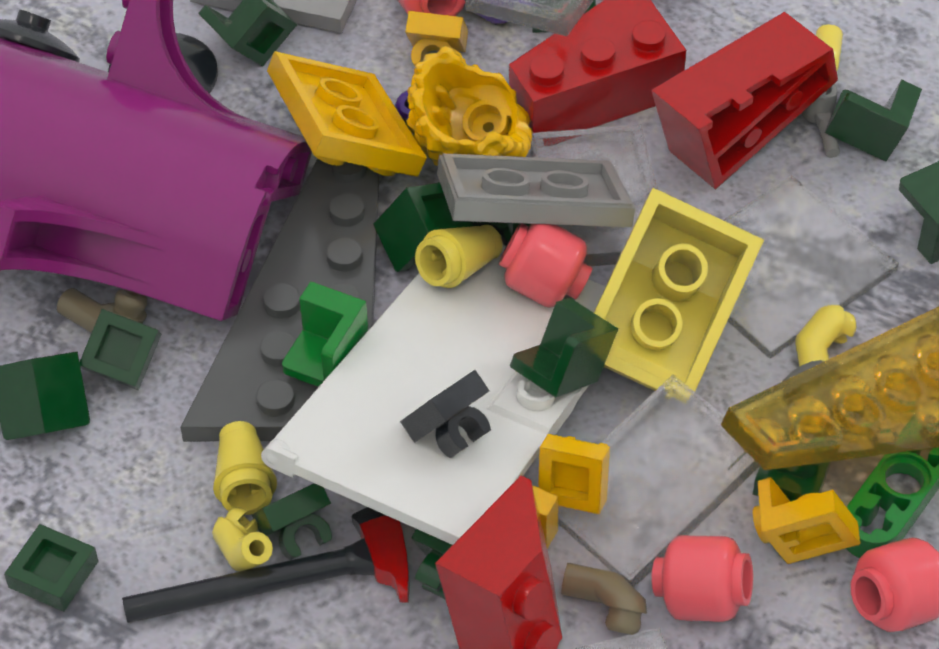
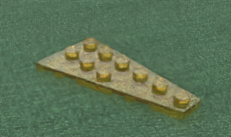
M939 306L729 407L720 425L763 470L938 448Z

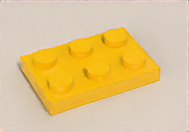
M274 51L267 72L316 158L336 166L343 165L344 162L366 166L370 170L384 176H394L396 173L419 176L427 157L375 74Z

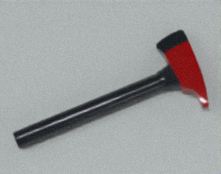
M366 507L353 513L351 517L361 540L344 546V549L122 597L127 623L350 574V576L374 575L378 583L392 586L396 590L399 602L409 603V570L401 523L396 519Z

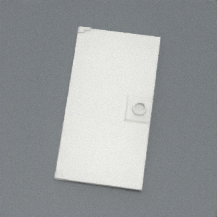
M503 245L499 257L493 259L453 288L430 285L418 273L276 437L266 446L261 453V458L268 467L292 478L294 475L302 477L453 545L521 475L524 476L539 455L540 446L547 434L555 435L588 386L555 398L510 367L515 353L540 345L554 307H544L506 285L504 280L506 268L498 265L506 248ZM588 279L577 299L565 295L562 300L572 298L594 313L605 286ZM476 370L490 391L469 406L480 410L486 416L491 431L472 442L466 431L458 426L459 432L467 442L468 447L451 458L446 456L438 447L435 437L436 429L414 443L400 421L461 378Z

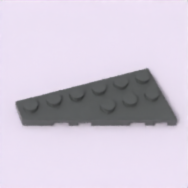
M317 158L180 427L183 442L220 441L219 433L221 429L235 421H244L252 424L260 441H272L318 389L315 385L285 375L282 368L283 359L303 330L299 298L310 281L365 300L367 304L368 330L374 325L377 232L373 223L378 219V173L362 165L344 162L343 165L336 166L325 163Z

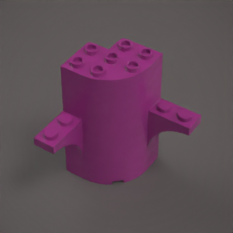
M122 0V6L127 10L121 31L117 30L113 34L107 49L106 60L107 63L111 64L109 72L0 37V271L33 270L87 279L136 292L219 321H224L238 315L271 202L297 196L301 191L312 154L305 138L237 114L213 98L202 87L188 67L180 50L174 26L173 0Z

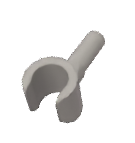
M835 84L826 91V95L820 96L802 112V116L807 121L816 123L817 128L820 130L826 156L830 158L840 154L837 139L825 133L837 101V86Z

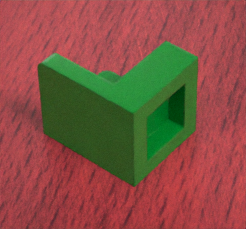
M310 281L299 298L303 330L283 359L282 368L285 375L319 387L367 333V304L365 300Z

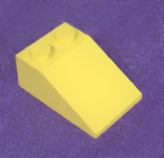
M652 188L594 310L595 314L618 328L604 367L688 406L764 239Z

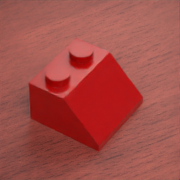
M521 475L435 563L459 649H557L559 642L563 639L552 568L532 481Z

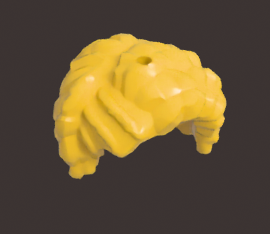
M443 46L437 53L426 54L423 61L418 62L414 68L411 86L407 90L410 112L406 122L410 127V131L415 133L414 138L419 146L433 161L435 166H438L439 155H443V153L527 156L531 149L533 134L532 129L529 127L531 120L527 111L517 104L516 91L511 89L501 73L485 72L477 64L467 65L460 52L448 46Z

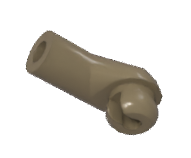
M69 288L59 298L57 312L92 333L101 309L143 324L147 317L145 308L148 300L145 295L120 289L116 292L115 302L100 304L77 289Z
M567 563L562 583V595L603 603L609 606L605 621L608 630L635 635L639 632L641 628L642 613L647 614L646 599L622 575L612 571Z

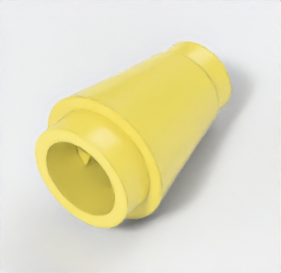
M491 225L433 230L417 246L415 262L418 272L430 285L444 288L456 287L493 259L499 257L503 247L502 239L499 232Z
M235 421L225 425L219 433L220 441L213 491L226 510L230 511L231 508L241 507L248 511L245 515H251L270 504L277 488V479L273 469L268 467L261 458V453L264 449L257 436L255 427L244 421Z

